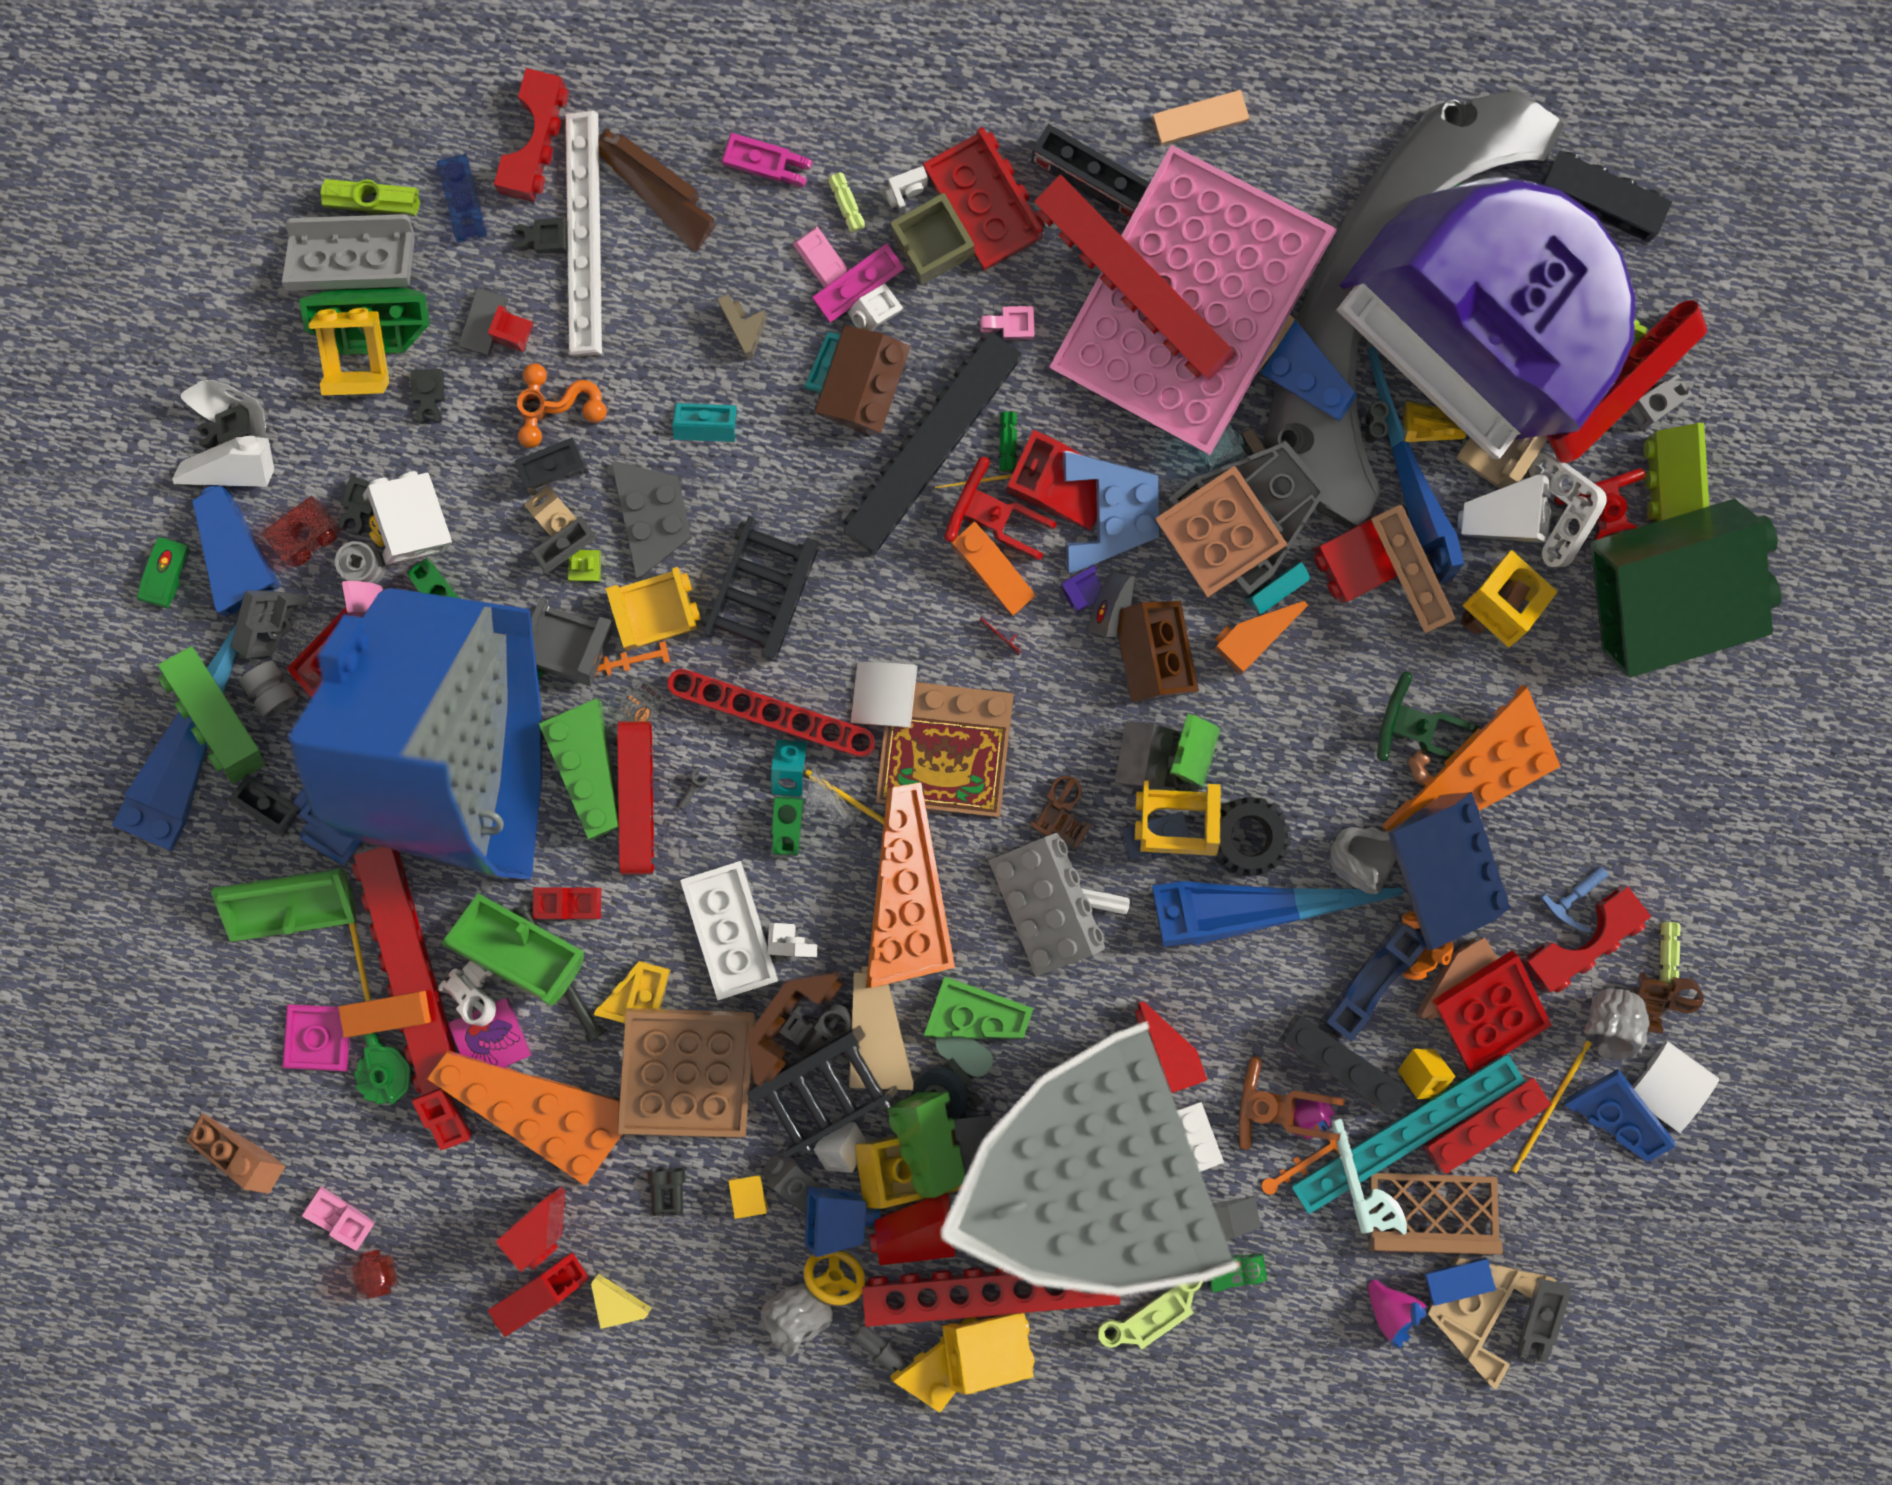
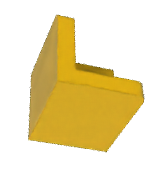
M1412 1049L1398 1069L1399 1075L1417 1099L1435 1097L1445 1091L1456 1077L1435 1049Z
M761 1176L730 1178L729 1187L735 1219L766 1214L768 1212L767 1197H764Z

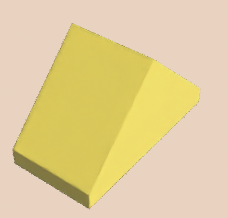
M600 1274L591 1283L600 1329L645 1319L652 1307Z

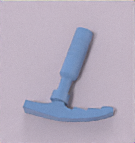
M1598 867L1575 886L1571 894L1566 898L1562 897L1558 900L1559 904L1554 903L1546 894H1542L1539 898L1562 922L1579 931L1590 933L1589 927L1574 921L1570 915L1567 916L1566 910L1571 907L1572 902L1577 898L1585 896L1609 875L1603 867Z

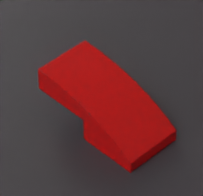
M533 887V919H601L602 888Z
M439 1088L412 1099V1103L424 1128H430L440 1151L470 1140L472 1134L457 1106L446 1091Z

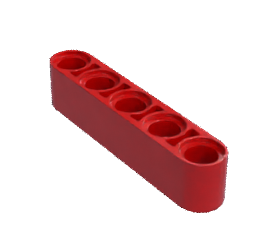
M619 721L617 744L621 875H653L654 864H651V858H654L651 721Z

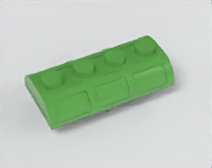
M343 868L296 874L268 880H257L229 886L214 887L211 892L230 942L355 923L356 919L353 892Z
M479 893L441 943L447 949L465 957L549 1006L554 1005L563 996L578 974L584 959V951Z

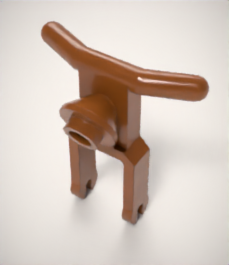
M1253 1056L1250 1059L1243 1084L1239 1115V1147L1242 1150H1248L1251 1147L1252 1120L1257 1123L1271 1122L1282 1124L1289 1133L1340 1141L1339 1133L1295 1126L1293 1124V1117L1297 1098L1335 1105H1344V1098L1298 1090L1292 1091L1288 1095L1256 1090L1262 1060L1258 1056Z

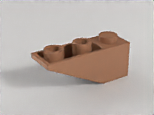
M1477 937L1453 951L1449 964L1442 967L1415 1014L1418 1018L1425 1019L1427 1017L1429 1020L1437 1018L1439 1014L1432 1002L1434 998L1498 959L1485 937Z
M202 1113L186 1140L234 1182L246 1190L269 1194L286 1167L266 1150Z

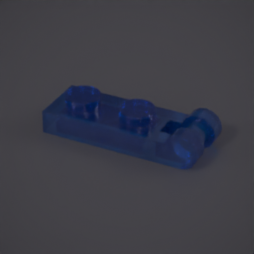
M467 154L436 161L457 243L466 242L467 238L478 236V238L488 236ZM473 217L474 223L463 225V219Z

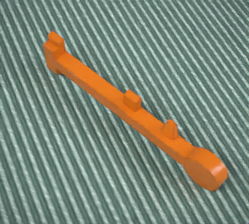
M666 641L659 643L661 650L628 658L627 652L620 653L621 660L610 662L608 657L605 656L604 664L599 665L596 675L598 672L605 670L607 675L610 676L612 668L623 666L624 672L630 671L629 664L663 657L664 663H669L670 658Z
M1329 1140L1330 1143L1303 1161L1297 1156L1293 1159L1296 1164L1294 1167L1287 1171L1282 1169L1279 1171L1280 1176L1275 1179H1264L1261 1184L1262 1190L1266 1194L1272 1195L1278 1190L1280 1183L1283 1181L1289 1182L1290 1177L1300 1171L1302 1175L1307 1174L1308 1171L1305 1167L1335 1149L1337 1154H1339L1336 1141Z

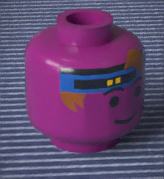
M1298 1098L1296 1099L1293 1124L1299 1127L1328 1131L1332 1127L1330 1117L1334 1116L1335 1113L1329 1103ZM1301 1135L1304 1139L1307 1140L1314 1138L1311 1136Z

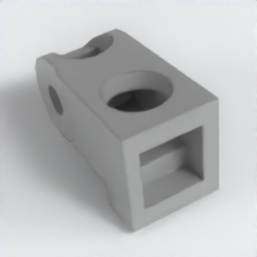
M1678 374L1641 397L1628 412L1639 428L1644 430L1693 394Z

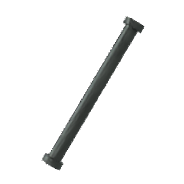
M529 903L513 911V913L539 927L530 912L532 907ZM571 983L564 995L588 1035L585 1038L589 1043L605 1032L603 1028H598L580 995Z

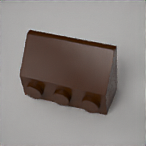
M847 325L843 326L813 413L869 436L881 433L911 346L882 333Z
M1181 601L1142 602L1120 609L1117 632L1131 702L1151 701L1198 692L1199 689Z

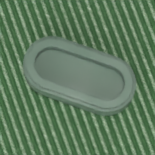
M936 1038L935 1040L938 1053L948 1061L953 1058L967 1074L980 1077L990 1071L993 1064L992 1054L975 1039Z

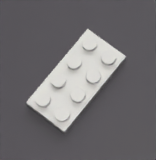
M738 861L680 880L717 1000L779 981L771 955H767L768 945L742 862Z

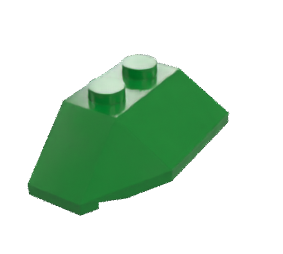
M407 287L331 289L300 298L299 300L304 331L315 336L316 330L309 329V323L314 315L321 310L334 309L337 313H343L355 308H366L368 312L378 311L385 353H405L430 325L426 294ZM363 327L335 328V338L339 353L343 355L368 354Z

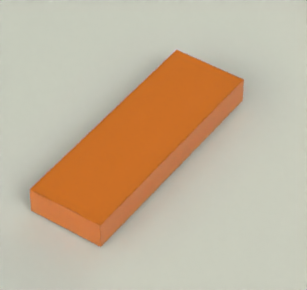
M426 991L338 1006L344 1038L431 1022Z

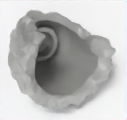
M1350 827L1342 830L1337 835L1330 850V863L1334 872L1350 886L1361 889L1365 893H1380L1397 860L1388 834L1390 831H1380L1375 827L1366 829Z
M1607 988L1599 991L1592 998L1589 1010L1590 1019L1584 1029V1033L1603 1035L1602 1040L1598 1044L1597 1052L1604 1059L1613 1058L1622 1061L1628 1057L1633 1058L1637 1054H1641L1643 1047L1647 1043L1646 1033L1649 1027V1016L1645 1002L1640 996L1629 990Z
M800 1283L781 1290L776 1296L767 1301L761 1309V1320L764 1323L765 1330L770 1333L771 1343L775 1344L777 1349H781L783 1356L792 1357L796 1354L802 1342L812 1340L817 1334L830 1326L833 1312L830 1304L816 1298L806 1284Z

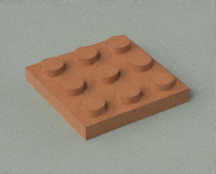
M1233 466L1155 518L1207 598L1288 545L1236 466Z

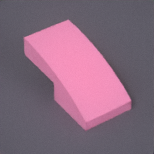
M361 581L342 582L347 613L356 617L364 616L377 594L383 590L382 586Z
M321 1186L302 1214V1217L329 1231V1236L355 1251L358 1250L374 1225V1222L362 1212Z

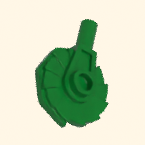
M376 1032L363 1034L367 1048H364L365 1056L360 1058L357 1070L354 1071L357 1083L355 1086L364 1095V1099L376 1102V1104L389 1102L391 1106L410 1089L411 1065L397 1048L384 1047L383 1043H379Z

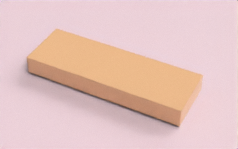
M1241 90L1155 113L1152 116L1160 146L1243 124L1250 119Z

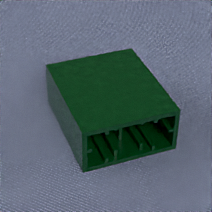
M1735 498L1590 542L1602 649L1628 678L1773 634L1771 609L1780 606L1781 591L1775 576L1769 572L1768 553L1777 550V533L1772 521L1766 515L1758 517Z

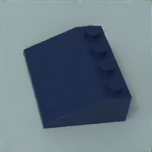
M1472 792L1440 795L1388 832L1428 950H1434L1495 921L1510 909L1508 896L1504 890L1499 869L1495 863L1489 839L1479 815V808L1475 803Z

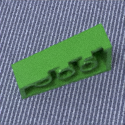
M193 646L158 664L162 675L157 677L167 694L173 691L178 701L174 703L175 707L183 719L189 717L195 727L190 730L200 746L204 743L208 746L211 753L207 756L217 772L222 769L231 785L245 778L247 774L250 775L265 766L258 747Z
M597 698L539 723L578 817L590 840H596L619 829L618 798L608 746L602 701Z

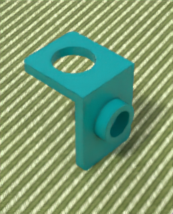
M780 739L776 741L771 767L772 794L802 796L803 769L807 751L806 742ZM788 778L793 780L796 785L792 788H786L781 786L778 781Z

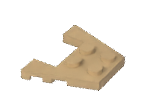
M1456 1256L1451 1266L1472 1261V1259ZM1489 1263L1496 1291L1436 1306L1430 1302L1426 1313L1485 1381L1497 1390L1510 1364L1482 1347L1484 1341L1514 1289L1532 1298L1537 1278L1557 1282V1280L1547 1275Z

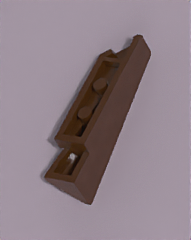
M606 129L599 137V155L692 251L697 252L716 227L714 218L695 205L699 200L697 190L624 135L619 133L614 135Z

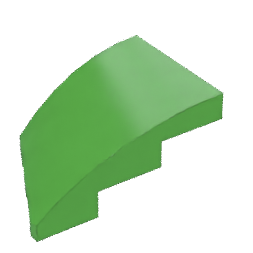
M1187 714L1170 775L1181 777V781L1191 783L1192 787L1203 790L1221 731L1220 728L1202 718Z

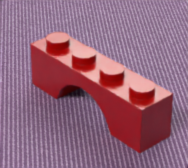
M525 68L518 98L523 108L534 116V132L530 141L521 150L501 156L494 181V186L499 194L535 202L537 194H542L545 185V177L542 176L544 166L550 165L553 156V148L550 147L552 137L558 136L560 131L561 119L558 118L561 107H566L569 90L566 89L561 76Z
M1629 886L1618 887L1595 905L1597 927L1594 935L1585 945L1577 949L1567 950L1555 943L1545 942L1521 960L1522 964L1544 992H1561L1571 984L1569 980L1578 972L1580 974L1586 973L1596 965L1594 961L1603 953L1605 956L1613 953L1621 946L1620 940L1627 935L1630 937L1635 936L1646 927L1644 922L1650 919L1651 916Z
M1522 1076L1525 1080L1524 1083L1421 1145L1436 1169L1446 1175L1551 1106L1550 1101L1533 1077Z

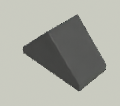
M1255 1196L1213 1203L1225 1239L1236 1238L1261 1228Z

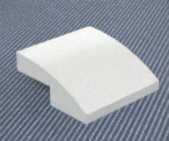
M857 662L851 724L911 728L917 666L899 663Z
M1666 1041L1647 1063L1648 1068L1632 1087L1654 1115L1681 1133L1706 1102L1719 1082V1078L1673 1044Z

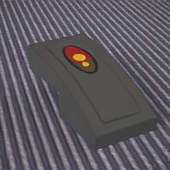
M1111 572L1096 598L1087 632L1105 637H1116L1120 608L1131 606L1135 576L1118 572Z

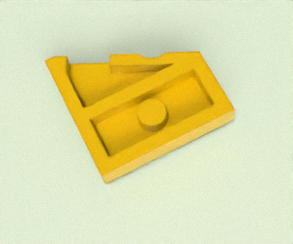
M639 961L601 1006L595 1010L594 1015L625 1023V1008L660 1009L671 969Z

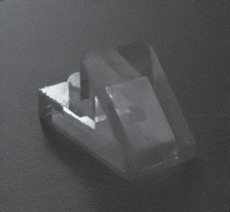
M818 767L809 778L804 819L825 805L827 808L825 814L835 826L839 824L842 829H845L853 823L856 815Z

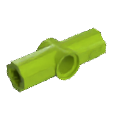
M325 179L321 185L320 195L324 208L363 211L368 215L384 213L394 215L405 214L415 217L417 212H419L420 200L417 188L382 185L369 179L361 180L360 182ZM376 193V198L372 202H364L368 194Z

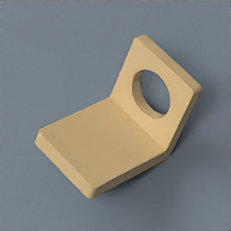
M548 485L524 504L551 537L577 519ZM547 496L542 504L536 506L539 500Z

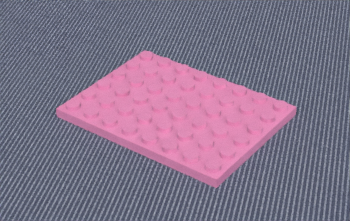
M1171 145L1121 236L1236 354L1209 381L1203 375L1196 378L1185 366L1189 360L1181 352L1175 356L1163 344L1167 338L1160 331L1154 335L1142 322L1146 316L1139 309L1133 313L1120 300L1124 294L1117 287L1111 291L1100 279L1104 274L1101 272L1049 368L1211 455L1335 235L1336 229Z

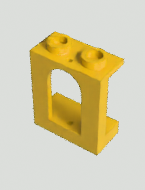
M355 308L343 313H337L334 309H325L317 312L309 323V329L316 330L324 375L320 382L321 396L384 393L389 384V375L378 311L368 312L366 308ZM363 327L371 371L341 372L335 328Z
M1512 550L1493 566L1492 573L1480 588L1462 605L1509 648L1529 631L1558 592ZM1508 579L1520 580L1531 588L1525 597L1529 603L1521 614L1498 594V591Z
M1144 780L1143 791L1136 792V811H1141V821H1135V840H1140V852L1217 856L1220 845L1221 785L1208 784L1206 792L1149 789V781ZM1158 809L1205 811L1204 839L1155 835L1147 827L1148 816L1151 812Z

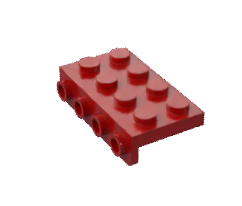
M983 126L976 129L975 135L923 163V166L939 195L945 193L975 245V258L982 270L986 271L1041 240L1043 236L1042 228L1045 227V223L1037 215L1038 211H1032L1028 201L1030 198L1024 186L1016 184L1012 177L1014 170L1007 158L1002 159L997 151L999 145L992 132L987 133Z

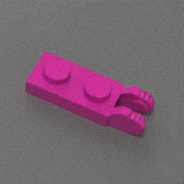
M730 133L721 161L724 166L778 182L782 180L799 187H804L807 179L800 174L786 171L787 162L801 169H810L812 161L807 157L791 153L789 149Z

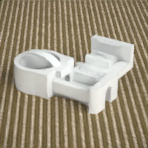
M469 961L462 970L453 969L448 974L450 979L448 981L443 980L439 985V991L449 993L459 1004L456 1010L468 1024L483 1027L488 1025L495 1016L496 1004L494 1000L487 996L483 990L478 989L482 988L483 984L481 982H485V977H491L493 973L488 970L486 971L472 961ZM482 999L484 1001V1005L481 1004L478 1000ZM473 1006L482 1013V1016L477 1020H474L472 1017Z

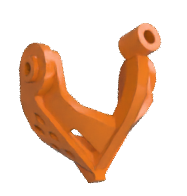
M1409 911L1402 915V922L1404 924L1410 925L1412 928H1420L1415 911ZM1452 941L1434 950H1428L1426 946L1412 966L1403 972V977L1410 980L1424 979L1427 976V972L1434 970L1438 963L1449 964L1453 953Z

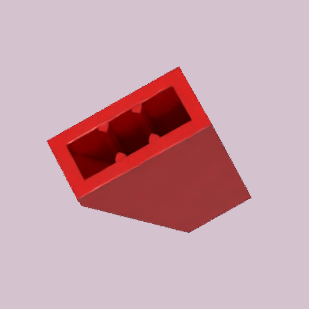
M948 1192L936 1198H928L875 1220V1233L870 1234L871 1253H878L879 1266L956 1257L955 1246L946 1242L942 1237V1229L951 1212Z
M572 1252L503 1298L487 1311L505 1338L557 1305L590 1278Z

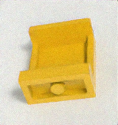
M678 567L672 568L671 572L623 587L614 585L605 588L623 648L627 651L698 630L696 621L701 620V615L697 603H690L687 592L692 591L688 574H682Z
M1024 1313L1005 1314L964 1325L952 1323L942 1326L951 1391L966 1395L1034 1377L1032 1368L1034 1366V1356L1029 1348L1028 1341L1029 1323Z

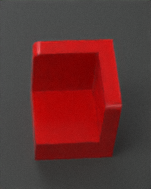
M498 305L488 334L495 343L524 352L534 323L510 314L505 307Z

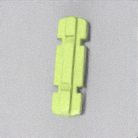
M840 172L828 178L832 192H835V199L843 217L847 218L846 224L849 231L857 232L865 227L861 213H858V206L850 188L847 187L844 174Z
M1663 922L1661 924V935H1664V940H1661L1660 965H1663V970L1660 969V980L1671 982L1673 977L1679 978V971L1676 970V966H1679L1680 941L1677 940V936H1680V924L1677 922Z

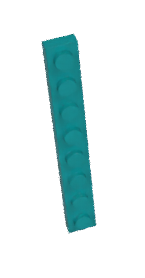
M1509 1054L1501 1055L1353 1146L1351 1153L1359 1182H1363L1524 1083V1078ZM1340 1155L1290 1185L1308 1214L1350 1189Z

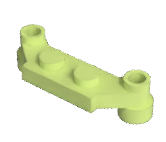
M1203 1281L1171 1286L1123 1321L1113 1319L1103 1321L1098 1327L1100 1342L1109 1348L1117 1347L1121 1343L1138 1344L1142 1350L1194 1313L1190 1308L1194 1292L1201 1287ZM1108 1327L1115 1328V1332L1112 1335H1106L1104 1332Z

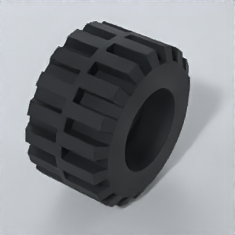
M1245 797L1231 801L1220 809V845L1215 861L1225 867L1226 871L1238 874L1239 876L1265 874L1269 870L1276 868L1280 864V860L1286 857L1288 853L1286 851L1287 846H1290L1291 839L1288 838V832H1291L1290 826L1285 823L1286 816L1277 810L1278 807L1274 803L1270 804L1263 798ZM1241 819H1255L1265 829V846L1255 855L1241 854L1233 845L1231 838L1232 829Z

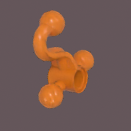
M537 363L529 364L524 368L522 377L528 387L519 394L517 399V407L525 419V424L520 428L517 435L518 441L523 447L529 449L537 447L542 440V432L537 427V422L542 420L546 413L559 414L567 411L581 392H586L589 395V401L583 405L582 409L584 418L588 422L599 423L606 417L607 408L602 402L598 386L593 382L577 380L570 384L560 401H545L542 393H540V386L547 379L545 368ZM534 399L541 403L539 409L535 412H528L524 409L525 404L529 400Z

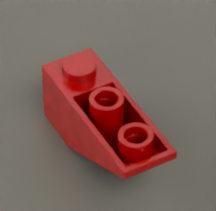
M1137 1001L1139 1009L1134 1010L1139 1025L1148 1023L1149 1029L1147 1031L1170 1092L1174 1093L1207 1081L1208 1079L1197 1050L1144 1001Z

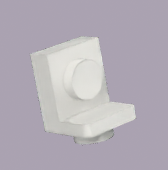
M924 166L889 178V190H886L885 193L890 207H897L900 215L906 213L902 195L906 194L907 197L916 196L923 192V187L928 184V177Z
M883 284L859 298L848 311V315L857 328L873 331L880 324L899 314L903 307L887 285Z
M769 924L767 955L817 957V944H805V937H795L796 927L794 924Z

